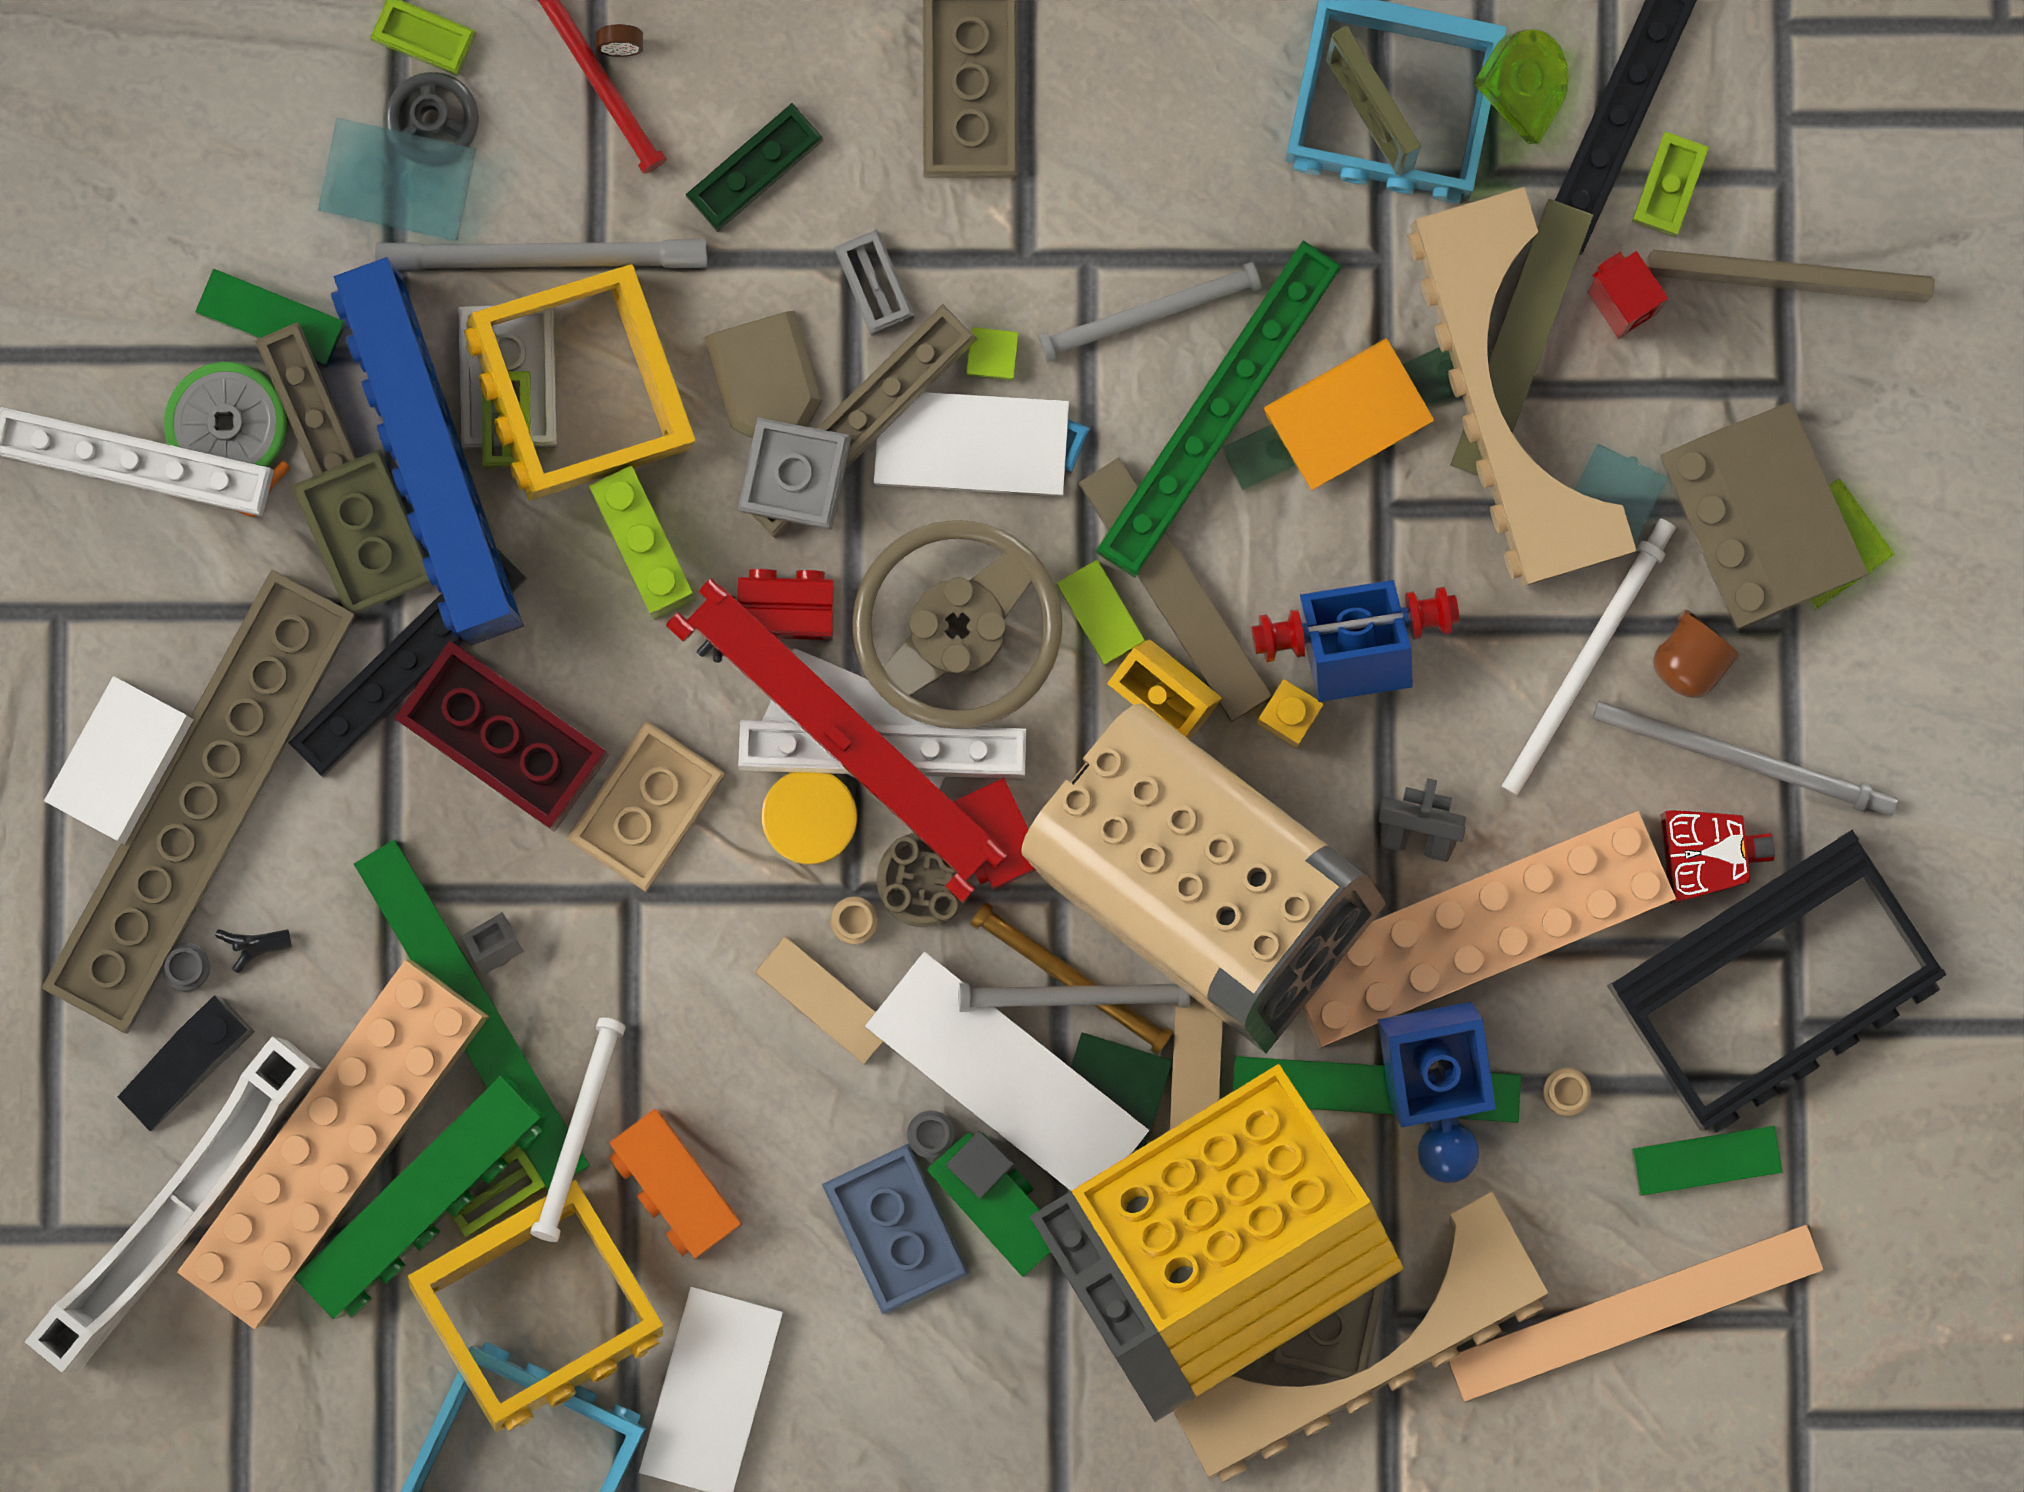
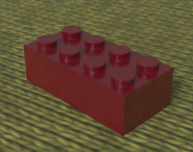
M452 641L448 642L394 717L400 724L554 833L610 756L602 747Z

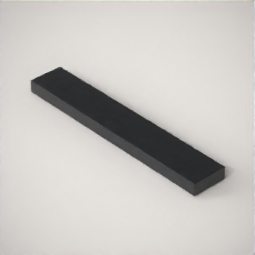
M1645 0L1555 199L1557 202L1593 214L1579 252L1580 255L1583 254L1697 0Z
M498 549L513 593L527 578ZM443 593L288 742L323 778L417 687L449 641H452L457 646L464 641L460 636L455 637L452 630H447L438 607V603L445 601Z

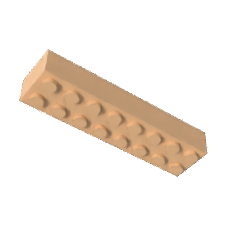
M1639 811L1372 921L1303 1007L1318 1047H1324L1377 1025V1019L1398 1016L1675 900L1676 897Z
M405 960L177 1273L253 1329L263 1327L295 1284L296 1280L294 1277L320 1250L489 1016L416 962Z

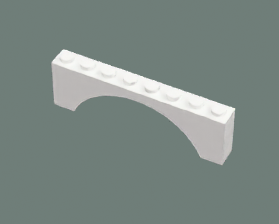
M272 1036L241 1074L232 1094L210 1128L158 1196L102 1260L51 1308L26 1339L25 1343L62 1373L82 1370L324 1070L289 1041Z

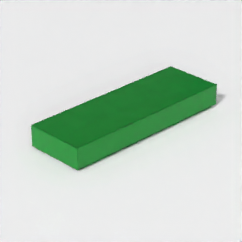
M214 268L195 311L200 316L257 339L299 322L316 362L327 367L346 325L343 320Z
M1775 1125L1631 1149L1639 1196L1783 1173Z

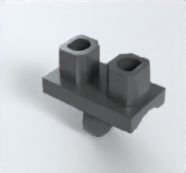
M1427 778L1424 791L1406 787L1403 801L1382 797L1379 809L1381 846L1398 851L1405 850L1410 830L1428 834L1424 847L1425 856L1447 862L1456 846V842H1463L1466 830V816L1450 813L1452 798L1435 794L1437 780Z

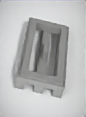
M878 229L834 247L870 335L879 333L884 328L896 326L901 321H908L914 318L913 311ZM870 243L874 245L901 309L895 313H892L865 250L864 246ZM853 250L857 253L883 315V318L875 320L848 257L847 253Z

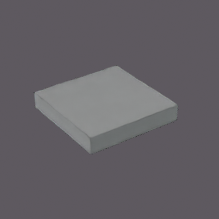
M757 417L738 511L832 530L852 437L847 434Z

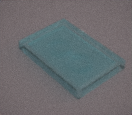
M336 118L318 211L458 241L477 148L344 118Z

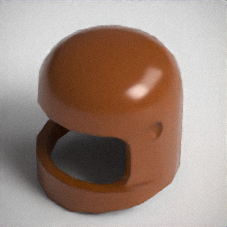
M1685 609L1677 619L1679 622L1677 628L1656 650L1653 664L1656 674L1673 691L1685 697L1699 698L1708 694L1718 684L1739 657V653L1723 638L1708 628L1699 617Z

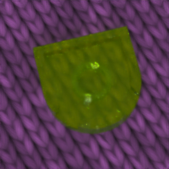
M1536 29L1520 30L1504 36L1498 42L1473 84L1527 144H1539L1565 100L1569 81L1567 61L1560 45L1546 32Z

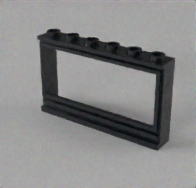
M1853 830L1844 833L1826 847L1802 860L1790 870L1766 883L1740 902L1735 903L1715 918L1691 931L1679 941L1607 985L1699 1130H1706L1711 1126L1716 1133L1723 1130L1740 1118L1736 1110L1751 1100L1756 1107L1762 1105L1780 1093L1776 1084L1792 1075L1796 1082L1820 1067L1816 1059L1831 1049L1836 1056L1861 1041L1856 1033L1872 1023L1874 1028L1878 1030L1900 1016L1896 1007L1912 998L1915 1004H1919L1940 990L1936 982L1947 974L1944 969H1941L1861 846ZM1863 877L1922 968L1715 1101L1704 1106L1647 1015Z

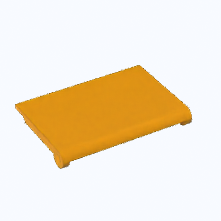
M1386 338L1263 407L1266 417L1275 428L1311 491L1435 421Z

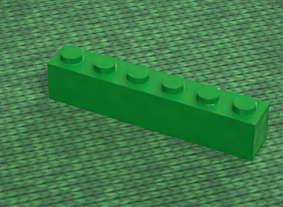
M500 1076L315 1256L294 1279L333 1320L343 1317L345 1314L353 1318L372 1300L367 1292L379 1280L385 1285L392 1281L406 1267V1264L401 1259L414 1246L419 1252L428 1246L441 1232L436 1225L448 1213L453 1218L457 1217L475 1199L470 1192L482 1180L489 1185L509 1166L504 1160L508 1154L517 1146L524 1151L543 1133V1130L538 1125L547 1116L508 1076Z

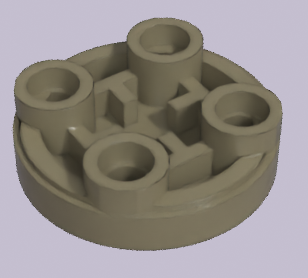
M910 833L896 839L880 860L877 870V888L880 898L888 911L906 924L916 927H932L943 924L956 916L968 900L967 898L962 903L945 887L957 872L915 833ZM972 876L967 880L971 885Z

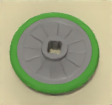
M235 362L212 363L191 372L172 392L164 415V433L168 445L264 467H269L280 453L286 438L288 424L287 414L272 381L260 371L248 365ZM221 415H234V428L231 431H217L219 429V421L217 419Z

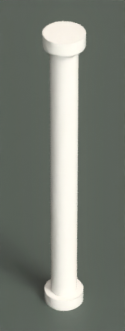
M598 1018L596 1030L599 1031L545 1204L539 1222H534L530 1233L539 1239L558 1242L561 1233L557 1228L616 1040L623 1037L626 1028L619 1021L610 1018Z

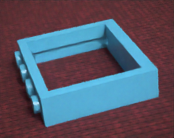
M1318 0L1285 162L1294 163V170L1311 175H1320L1322 169L1340 173L1341 180L1354 184H1367L1368 179L1386 182V189L1397 193L1413 194L1414 189L1433 192V199L1445 203L1458 204L1461 198L1469 200L1474 188L1506 26L1380 0ZM1329 20L1485 52L1459 179L1414 169L1399 177V175L1395 174L1390 164L1303 147Z
M486 1341L482 1349L477 1346H470L469 1352L479 1369L482 1366L526 1388L552 1374V1372L531 1362H528L525 1369L508 1362L511 1355L510 1352ZM459 1371L401 1492H422L421 1490L470 1390ZM578 1385L574 1388L576 1394L562 1403V1405L626 1435L600 1492H617L647 1427L638 1423L641 1417L640 1414L615 1403L611 1411L595 1403L598 1394Z

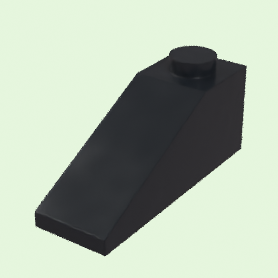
M214 995L170 1038L117 1097L149 1131H152L255 1031L222 997Z

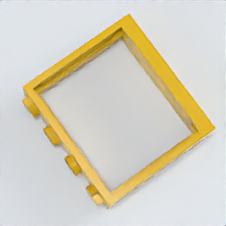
M633 264L476 311L470 315L466 323L467 329L463 330L468 343L466 348L471 357H478L483 371L478 376L481 391L487 402L491 400L494 402L499 418L494 419L497 436L502 446L509 445L515 461L510 464L513 480L516 479L520 490L525 489L528 501L607 477L630 465L636 468L686 452L696 441ZM611 290L663 436L544 474L492 326Z
M576 1180L571 1182L559 1222L574 1213L577 1214L641 1322L502 1403L498 1401L435 1293L533 1238L534 1236L530 1233L534 1222H539L546 1197L408 1275L411 1291L496 1433L504 1428L511 1431L519 1425L523 1427L534 1418L532 1412L549 1403L551 1408L561 1405L576 1394L574 1389L576 1386L588 1379H591L593 1383L604 1380L618 1369L616 1363L633 1354L635 1359L645 1356L648 1350L660 1344L657 1339L663 1336L661 1320Z

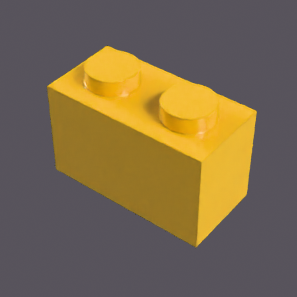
M1151 639L1135 646L1107 682L1110 687L1132 705L1140 703L1145 705L1188 739L1197 733L1223 699Z

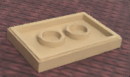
M646 721L567 840L645 892H648L726 773Z

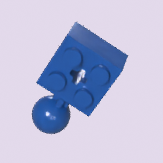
M1472 1002L1377 1019L1391 1111L1401 1128L1430 1122V1128L1423 1134L1418 1145V1159L1422 1169L1429 1177L1442 1183H1455L1465 1179L1473 1172L1478 1163L1479 1146L1473 1133L1465 1126L1459 1124L1458 1117L1496 1109L1483 1018ZM1437 1061V1067L1430 1069V1066Z

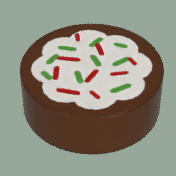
M614 24L604 26L596 32V50L601 54L614 57L640 54L643 51V32L638 27L632 25Z

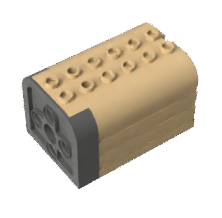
M1141 703L1135 704L1125 710L1111 723L1084 756L1083 760L1086 763L1071 782L1068 780L1064 781L1037 815L1023 841L1022 855L1036 869L1038 874L1044 878L1048 885L1267 1054L1386 903L1366 873Z

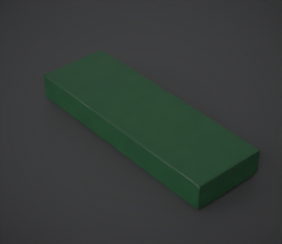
M791 103L686 193V198L718 232L823 142V137L796 106Z

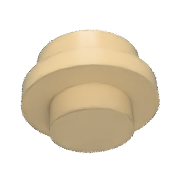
M848 897L835 905L831 913L830 924L833 933L839 940L847 944L856 945L866 942L874 935L878 925V916L873 905L867 900L860 897Z
M1563 1068L1556 1070L1546 1079L1543 1087V1097L1546 1105L1556 1114L1572 1116L1583 1111L1588 1105L1591 1098V1086L1586 1076L1580 1071L1572 1068Z

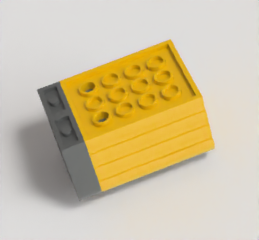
M1279 1064L1029 1216L1154 1422L1159 1421L1404 1270L1371 1201Z

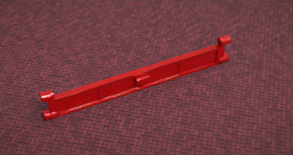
M710 578L699 590V593L706 598L705 602L687 620L677 612L667 622L666 627L682 642L686 641L697 630L957 872L945 887L963 903L975 890L967 880L986 860L996 868L1008 854L721 585L719 586Z

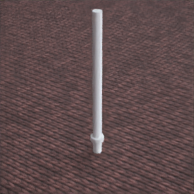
M1660 518L1647 541L1641 540L1637 547V550L1640 552L1503 782L1501 787L1515 796L1519 795L1655 563H1661L1666 556L1663 550L1676 529L1673 524Z

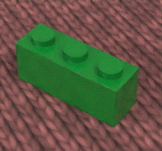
M969 1131L926 1170L1016 1271L1024 1277L1051 1252L1029 1217L1039 1211V1208L1027 1196L1034 1189L1014 1168L1009 1174L1005 1173L979 1199L946 1166L952 1157L973 1137Z

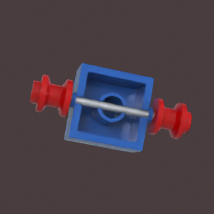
M1394 580L1300 594L1301 618L1298 609L1290 610L1287 621L1273 623L1267 614L1259 615L1260 625L1251 626L1255 654L1264 653L1268 663L1274 662L1277 651L1292 649L1297 658L1305 657L1306 648L1318 702L1412 688V652L1406 628L1409 627L1413 640L1421 639L1424 628L1436 626L1439 627L1443 635L1451 634L1452 624L1460 622L1457 598L1455 595L1447 596L1445 587L1436 588L1433 598L1419 600L1414 591L1406 592V607L1401 608Z

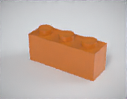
M653 1109L609 1142L615 1151L608 1156L625 1180L633 1175L643 1188V1191L637 1197L653 1218L660 1213L672 1228L665 1234L682 1257L690 1252L694 1259L699 1258L743 1225L658 1109Z

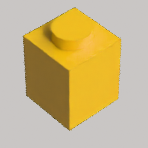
M1283 679L1256 724L1296 749L1324 703L1318 702L1316 698Z

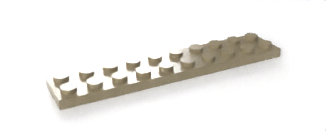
M271 569L191 715V718L194 720L125 845L121 843L41 989L125 1034L129 1033L162 973L167 956L179 942L357 616L354 613Z

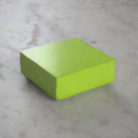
M971 327V332L978 340L969 347L966 375L1013 381L1019 332Z

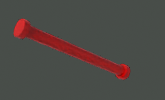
M538 0L641 161L638 164L641 172L647 174L661 166L667 158L661 150H655L561 1Z

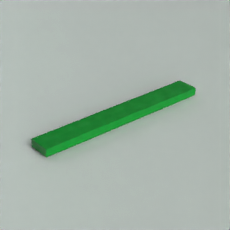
M1303 240L1096 549L1095 552L1133 578L1137 576L1340 271L1342 265Z
M394 839L355 862L354 866L410 960L416 962L489 1016L467 1046L465 1052L487 1088L500 1076H508L547 1116L538 1125L543 1130V1133L524 1151L549 1191L568 1127L397 841ZM582 1151L574 1176L590 1167Z

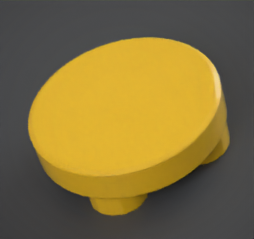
M791 772L783 776L771 787L764 800L762 808L763 830L769 843L784 858L798 864L819 865L837 857L851 842L857 826L856 804L847 786L830 773Z

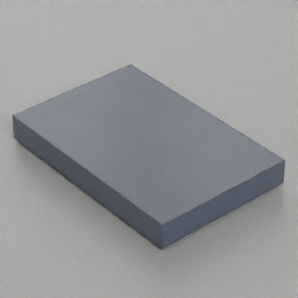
M909 1144L822 1184L882 1315L969 1274Z

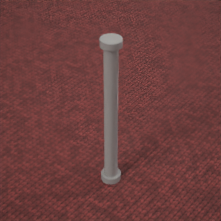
M1253 262L1243 264L1244 269L1050 337L1048 332L1038 335L1047 362L1057 359L1056 354L1249 287L1252 291L1261 289L1255 265Z
M959 983L958 986L959 1012H970V1007L1162 1003H1178L1179 1008H1189L1190 994L1177 984L970 988L969 983Z

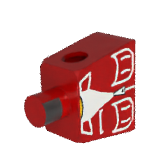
M1669 810L1660 814L1667 879L1676 897L1670 904L1680 903L1750 882L1749 864L1772 862L1775 859L1772 834L1745 835L1742 815Z

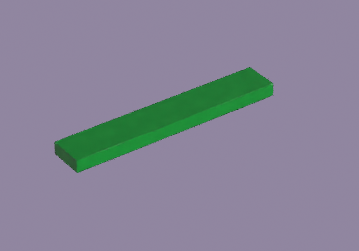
M1235 1056L1232 1092L1279 1064L1309 1109L1394 1115L1390 1108L1384 1066ZM1491 1073L1496 1109L1458 1117V1119L1519 1123L1521 1075Z

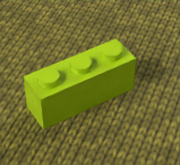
M632 465L589 485L653 620L696 600Z

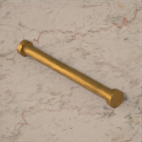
M987 901L982 905L970 923L977 930L981 926L1065 986H1099L992 911L994 906ZM1126 1004L1094 1005L1152 1046L1150 1051L1157 1056L1174 1033L1167 1027L1164 1030L1160 1029Z

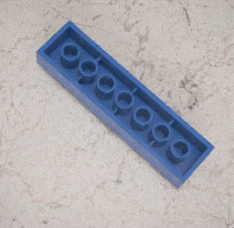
M388 257L333 276L338 290L332 292L331 297L341 320L344 319L347 327L352 329L353 335L346 337L347 344L356 364L359 363L363 372L367 373L368 379L361 381L366 399L371 408L375 407L378 416H382L384 423L377 425V431L385 451H390L392 458L397 460L399 465L398 468L392 470V474L402 497L405 496L408 503L413 506L414 512L407 514L408 521L416 541L421 540L423 547L427 548L430 556L423 559V564L431 585H436L438 591L443 593L445 601L438 603V607L446 629L452 630L455 637L460 636L472 646L524 627L403 276Z

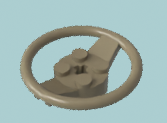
M948 520L924 525L904 534L885 548L866 572L857 592L852 620L853 639L858 660L866 677L879 695L902 714L927 725L950 729L974 728L994 723L1009 716L1025 705L1039 691L1053 669L1058 656L1062 637V611L1058 593L1050 574L1034 552L1011 534L988 524L975 521ZM948 539L978 541L993 546L1005 553L969 581L962 577H955L951 580L941 581L926 590L914 606L909 622L911 635L885 666L881 665L873 643L872 611L879 588L886 576L899 561L920 547ZM1033 583L1038 593L1043 613L1042 641L1033 666L1025 678L1012 691L990 704L966 710L933 707L911 697L945 674L954 676L971 675L990 665L1002 647L1005 633L1004 619L1030 584ZM954 616L958 620L961 616L965 617L969 621L966 625L969 635L964 639H961L958 635L954 639L946 635V632L949 630L948 619Z

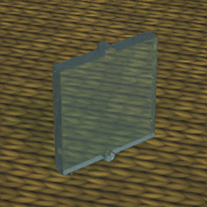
M1597 443L1575 491L1603 502L1623 505L1631 534L1636 544L1668 477L1637 463L1638 460L1635 456L1627 458Z

